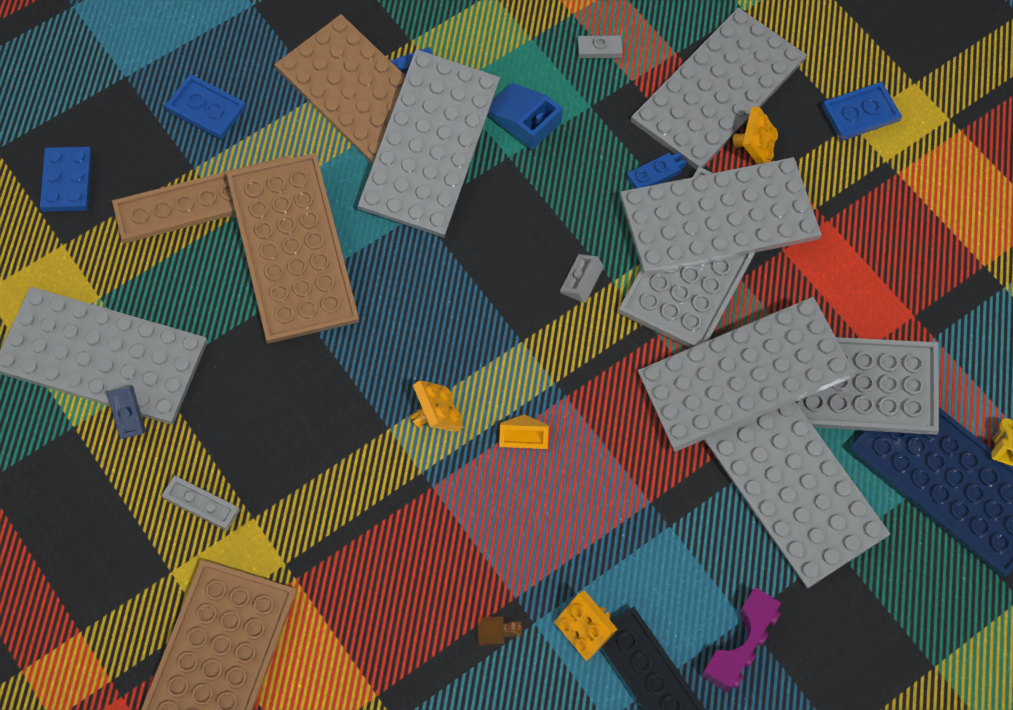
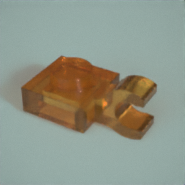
M478 617L479 645L504 644V637L522 636L521 622L504 624L503 617Z

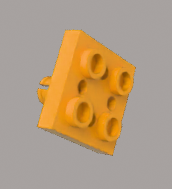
M759 106L751 107L746 132L734 134L733 144L735 148L745 147L757 164L768 163L774 157L773 149L775 141L778 139V132Z
M421 380L413 384L422 409L411 415V418L415 419L413 423L420 428L429 422L432 428L453 432L464 428L460 420L461 414L455 408L452 401V393L446 386Z
M583 590L577 594L554 623L582 657L588 661L618 629L609 620V612L604 614L606 608L598 607L587 592Z

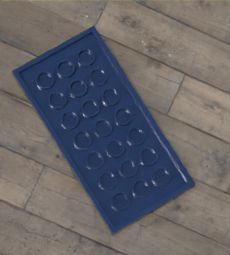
M940 407L939 432L937 435L864 431L849 448L848 451L1002 578L1005 579L1013 570V466L993 460L991 455L993 450Z

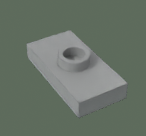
M621 35L578 36L579 58H622Z

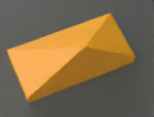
M525 414L501 422L499 447L548 449L549 425Z

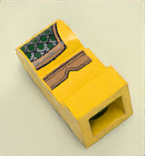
M1004 418L991 434L992 439L996 443V447L991 452L993 460L1013 466V420Z

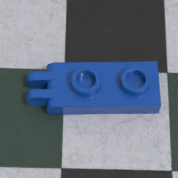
M667 153L628 172L626 178L634 189L661 184L679 175L682 172V168L687 165L685 159L681 160L683 156L680 153L674 155Z

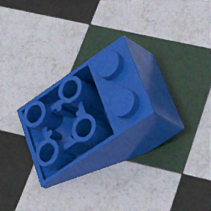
M512 82L492 101L488 116L533 150L562 122L563 108L547 95Z

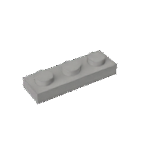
M175 475L162 494L164 500L225 531H228L240 511L239 507Z

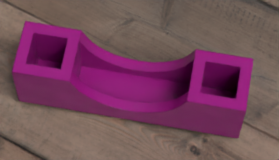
M754 587L739 612L747 629L745 643L735 650L724 651L717 649L701 677L726 693L729 692L731 687L737 689L744 677L740 674L744 665L749 668L756 657V654L753 653L754 648L757 644L762 646L769 635L765 631L769 623L774 626L781 614L778 611L781 602Z

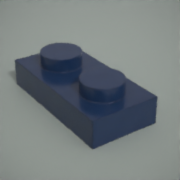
M133 385L107 392L120 439L145 433L146 429Z

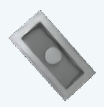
M578 254L560 292L580 302H586L604 267L597 256Z

